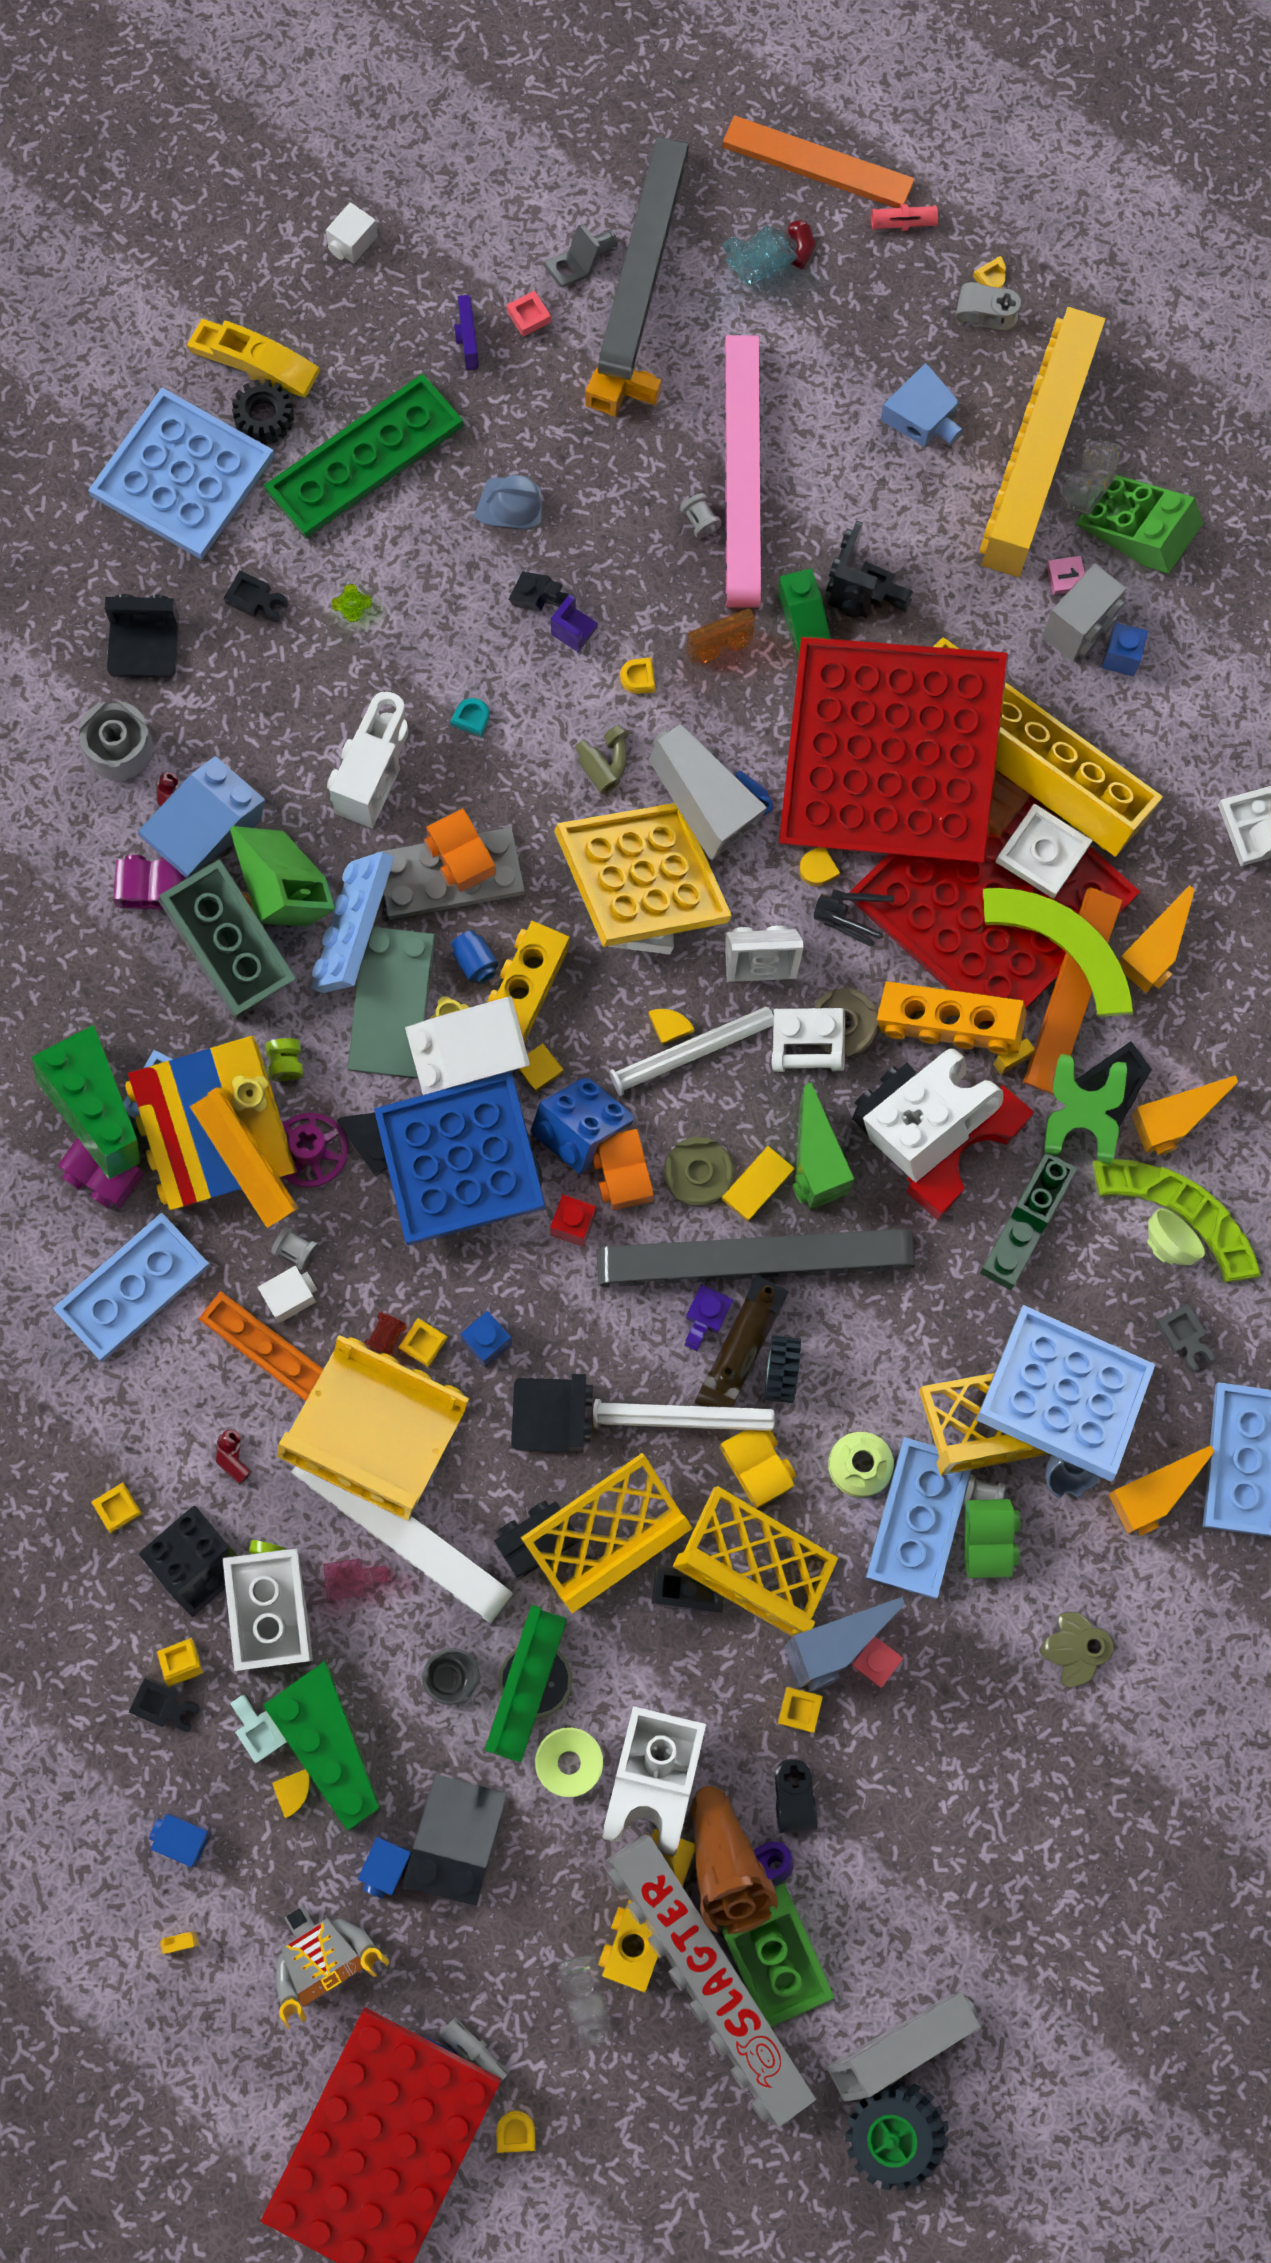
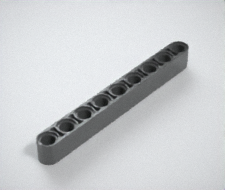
M658 136L656 138L600 352L598 374L628 380L632 378L685 170L684 161H687L688 142Z
M909 1229L608 1246L596 1250L598 1285L600 1287H610V1284L619 1283V1287L645 1285V1282L654 1281V1285L681 1283V1279H690V1282L716 1281V1277H725V1280L752 1279V1275H761V1278L787 1277V1273H796V1276L823 1275L822 1271L840 1274L856 1273L858 1269L867 1268V1272L890 1271L893 1270V1267L902 1266V1270L915 1267L912 1230Z

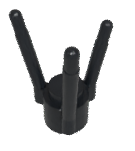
M836 889L833 890L831 896L824 893L820 895L814 911L815 920L824 922V925L835 928L870 947L874 945L873 940L859 932L877 939L884 937L883 933L846 918L848 905L844 904L843 901L893 902L895 900L894 896L845 893Z

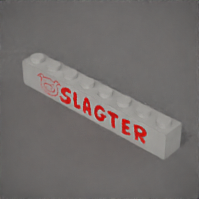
M642 1834L605 1861L611 1868L607 1872L608 1878L618 1892L622 1890L626 1892L631 1900V1903L627 1905L631 1915L639 1925L645 1923L652 1934L648 1941L660 1958L665 1955L673 1968L668 1972L676 1986L681 1991L686 1988L693 2001L689 2003L692 2012L701 2024L707 2021L714 2033L710 2036L712 2044L722 2057L727 2054L734 2064L730 2071L736 2082L743 2090L748 2087L755 2098L751 2105L756 2114L764 2123L769 2120V2122L777 2127H781L813 2103L816 2098L711 1931L705 1925L704 1920L651 1836Z

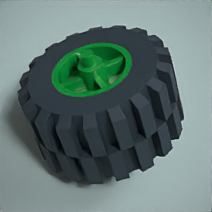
M897 2081L895 2084L888 2085L871 2097L863 2098L855 2106V2111L849 2116L847 2122L850 2129L845 2133V2142H851L852 2145L847 2150L849 2158H857L858 2163L854 2167L859 2174L863 2170L869 2174L866 2179L868 2182L874 2185L877 2180L881 2181V2189L890 2190L895 2185L898 2191H903L910 2185H913V2187L918 2186L941 2163L945 2156L943 2152L948 2147L949 2138L945 2137V2133L949 2130L948 2121L941 2120L944 2110L941 2105L935 2108L931 2103L935 2097L929 2092L925 2096L919 2093L921 2087L914 2083L908 2088L905 2087V2081Z

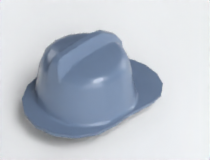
M522 475L487 479L474 517L481 523L490 526L517 529L532 528L541 522V488Z

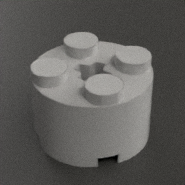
M118 701V703L110 704L104 702L92 707L82 718L79 727L80 745L89 765L97 774L107 779L122 782L138 775L147 767L154 752L153 739L143 715L137 708L126 702Z

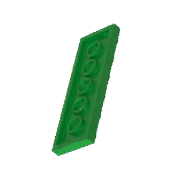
M422 373L264 485L265 492L306 539L464 427L463 419Z

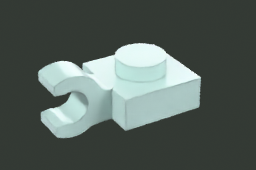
M245 1695L230 1703L244 1724L235 1733L255 1763L287 1743L267 1711L257 1716Z

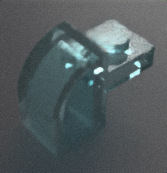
M768 225L748 242L730 237L722 244L728 255L726 258L727 263L738 274L745 286H754L779 274L798 257L783 231Z

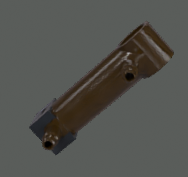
M756 1276L726 1340L700 1388L694 1402L701 1407L733 1408L789 1291Z

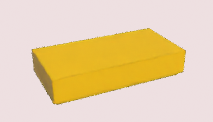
M767 1146L722 1196L721 1200L749 1222L793 1173L795 1168Z

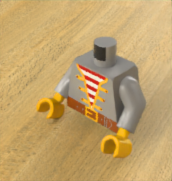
M302 1906L284 1918L295 1938L281 1947L282 1954L277 1959L276 1989L281 2005L279 2016L288 2029L290 2028L288 2023L289 2017L295 2013H298L302 2023L305 2022L307 2016L299 2004V2000L304 2007L363 1968L370 1975L376 1977L377 1975L373 1971V1964L377 1960H381L388 1966L389 1959L376 1948L365 1930L344 1919L332 1921L330 1917L314 1925L305 1907Z

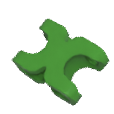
M1061 1054L1057 1062L1053 1093L1056 1099L1066 1105V1108L1054 1111L1048 1119L1045 1153L1057 1156L1062 1150L1066 1134L1073 1128L1084 1127L1091 1130L1097 1137L1098 1160L1102 1164L1111 1165L1114 1160L1119 1126L1115 1119L1106 1114V1111L1117 1108L1123 1102L1127 1076L1126 1063H1114L1110 1068L1105 1086L1097 1091H1087L1080 1088L1075 1081L1074 1059L1068 1054Z

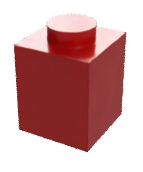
M562 1194L550 1226V1235L584 1247L596 1216V1206Z

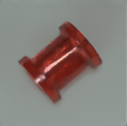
M379 1312L377 1315L379 1321L370 1339H366L364 1344L367 1349L379 1355L385 1353L393 1357L394 1352L392 1349L400 1333L405 1332L407 1325L395 1317Z

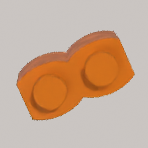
M463 808L426 826L428 837L424 839L425 845L433 858L439 856L444 864L440 871L449 887L455 885L460 893L496 875L495 864Z
M633 1129L620 1132L599 1143L592 1161L595 1170L602 1169L604 1181L599 1182V1189L603 1203L610 1202L611 1210L615 1211L653 1202V1190L638 1130Z

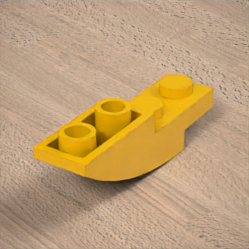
M201 319L186 345L193 354L245 371L250 379H259L260 383L265 384V379L271 380L272 387H274L277 382L281 385L282 390L286 389L287 392L304 398L308 395L321 371L318 366L287 347L226 320L220 325Z

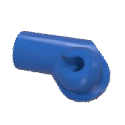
M738 771L734 776L767 807L763 816L769 814L773 809V802L766 788L742 771Z

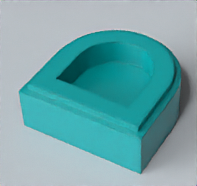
M478 698L463 700L457 706L450 721V726L482 738L490 719L488 706Z

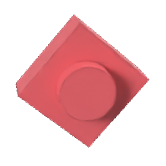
M536 291L506 305L507 313L522 337L551 323V315Z
M875 1636L865 1646L851 1666L879 1688H882L901 1663L903 1657Z

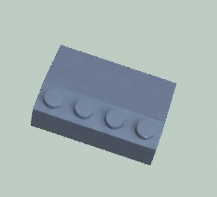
M903 1597L794 1635L784 1647L799 1688L808 1686L809 1691L812 1692L837 1681L840 1678L839 1672L850 1664L905 1605Z

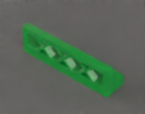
M531 1604L484 1749L486 1752L522 1763L567 1618L543 1611L541 1607Z

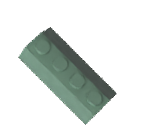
M220 859L159 895V903L234 1019L257 1006L296 979Z

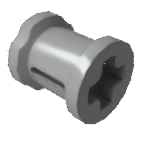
M704 493L692 496L680 507L681 513L684 516H688L694 526V534L698 539L717 531L722 522L718 516H714L707 504L708 498Z
M286 1226L275 1240L271 1254L284 1256L296 1263L297 1268L304 1271L316 1253L318 1244L314 1241L308 1242L292 1233L291 1227Z
M970 1474L962 1506H965L966 1500L1003 1499L1006 1484L999 1482L996 1485L977 1480L975 1475Z

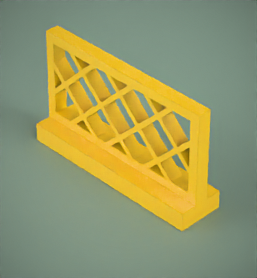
M995 1373L921 1386L919 1389L939 1455L936 1464L940 1476L1049 1455V1453L1010 1435H1001L1002 1432L999 1430L991 1438H986L974 1431L978 1423L976 1418L981 1407L969 1401L963 1395L967 1388L976 1387L987 1394L988 1384H991ZM942 1393L955 1401L948 1414L934 1406L931 1395ZM958 1404L976 1414L970 1427L952 1417ZM947 1424L965 1434L961 1443L947 1446L943 1434ZM969 1437H970L971 1439L975 1440V1441L967 1442V1440L969 1439Z
M641 1453L522 1536L521 1539L556 1590L559 1598L573 1614L693 1528L677 1507L646 1456ZM643 1467L647 1474L644 1490L628 1488L630 1474ZM653 1485L655 1486L658 1492L652 1491ZM606 1491L618 1492L614 1511L597 1509L599 1497ZM625 1494L642 1496L638 1515L621 1512ZM650 1498L663 1499L669 1508L657 1518L646 1516ZM576 1512L588 1514L584 1532L566 1530L569 1517ZM595 1515L612 1517L608 1536L591 1534ZM620 1519L637 1521L634 1534L627 1539L616 1537ZM546 1533L558 1535L554 1553L540 1552L533 1542ZM565 1536L582 1539L578 1557L561 1555ZM589 1540L607 1542L604 1555L597 1560L585 1558ZM545 1559L552 1560L550 1567ZM559 1561L575 1563L574 1576L561 1585L556 1577Z
M717 1486L713 1488L684 1552L678 1554L673 1567L793 1637L813 1628L815 1621L811 1619L838 1557ZM719 1500L730 1505L734 1518L733 1521L719 1525L715 1512ZM741 1512L747 1516L742 1518ZM754 1519L760 1523L764 1538L750 1543L744 1521ZM710 1521L711 1528L706 1529ZM736 1524L742 1545L727 1550L721 1529ZM771 1530L777 1534L772 1536ZM713 1531L719 1553L709 1556L697 1547L703 1534ZM784 1537L790 1541L794 1556L780 1561L774 1539ZM766 1542L772 1563L757 1568L751 1547ZM801 1548H803L804 1550H806V1551H808V1552L802 1553ZM744 1550L750 1571L740 1574L733 1570L729 1554ZM810 1555L825 1561L819 1576L810 1578L804 1557ZM721 1557L722 1563L715 1558ZM796 1560L802 1581L788 1586L782 1564ZM774 1567L780 1589L769 1591L763 1587L759 1572ZM751 1575L753 1581L747 1578L746 1576ZM804 1585L808 1601L804 1610H801L794 1606L789 1590ZM782 1593L783 1599L776 1594Z

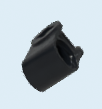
M784 1760L775 1770L776 1817L780 1834L817 1830L818 1827L812 1775L809 1767L800 1760ZM793 1765L795 1771L802 1773V1779L796 1780L795 1787H792L791 1782L784 1781V1774L789 1773L790 1766Z

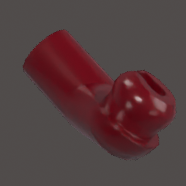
M798 220L797 222H791L787 230L788 235H791L790 238L796 240L797 248L790 259V264L803 269L813 253L816 243L810 225L806 221Z
M172 772L162 773L157 781V803L160 807L179 788V779Z
M227 1429L220 1434L217 1440L216 1463L241 1485L251 1475L252 1471L239 1460L240 1434L236 1430Z

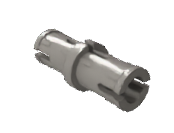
M456 2016L439 2033V2036L461 2058L500 2077L502 2080L509 2074V2071L485 2048L487 2044L483 2040L479 2041L472 2035Z

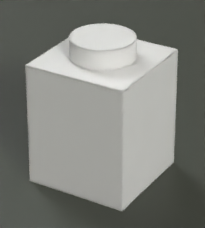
M350 202L326 229L330 252L340 260L346 258L354 264L378 237L376 220Z
M296 1266L258 1287L278 1324L316 1303L312 1295L313 1292L317 1291L315 1284L308 1272L300 1274Z

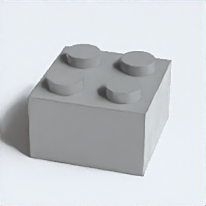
M1094 563L1052 609L1042 638L1072 662L1080 654L1086 657L1097 644L1096 638L1100 632L1108 633L1115 625V622H1117L1119 617L1116 615L1125 604L1121 600L1126 587Z

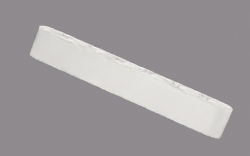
M296 1466L291 1471L296 1478L304 1481L312 1490L328 1502H332L338 1507L337 1509L357 1524H361L369 1533L385 1545H389L397 1554L414 1567H418L426 1576L445 1590L450 1591L454 1597L474 1612L479 1613L489 1623L494 1621L513 1595L503 1584L412 1516L409 1521H406Z

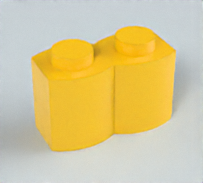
M744 1430L721 1443L719 1447L753 1507L758 1509L793 1489L795 1485L792 1479L797 1476L790 1462L786 1458L780 1460L774 1448L778 1446V1442L772 1431Z

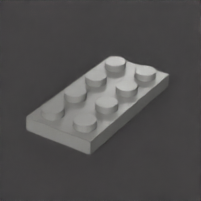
M512 827L478 833L495 864L496 875L460 893L455 885L450 887L447 885L440 871L444 864L439 856L433 858L430 855L425 843L383 851L394 856L384 889L389 920L525 895Z

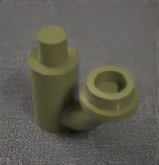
M620 725L614 726L604 735L606 746L614 748L611 765L608 764L598 748H591L586 740L580 741L574 747L580 755L578 763L601 794H605L615 788L620 783V778L625 770V739L628 737L629 732Z

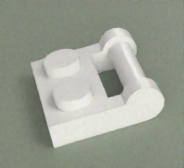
M774 1009L773 1072H785V1068H831L832 1072L844 1071L845 1009ZM786 1045H832L831 1054H786Z

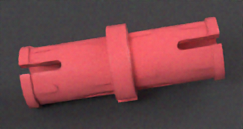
M901 204L900 208L871 209L872 230L901 228V231H908L909 227H937V205L908 207V204ZM914 216H918L917 218L891 219V218H896V217H914Z

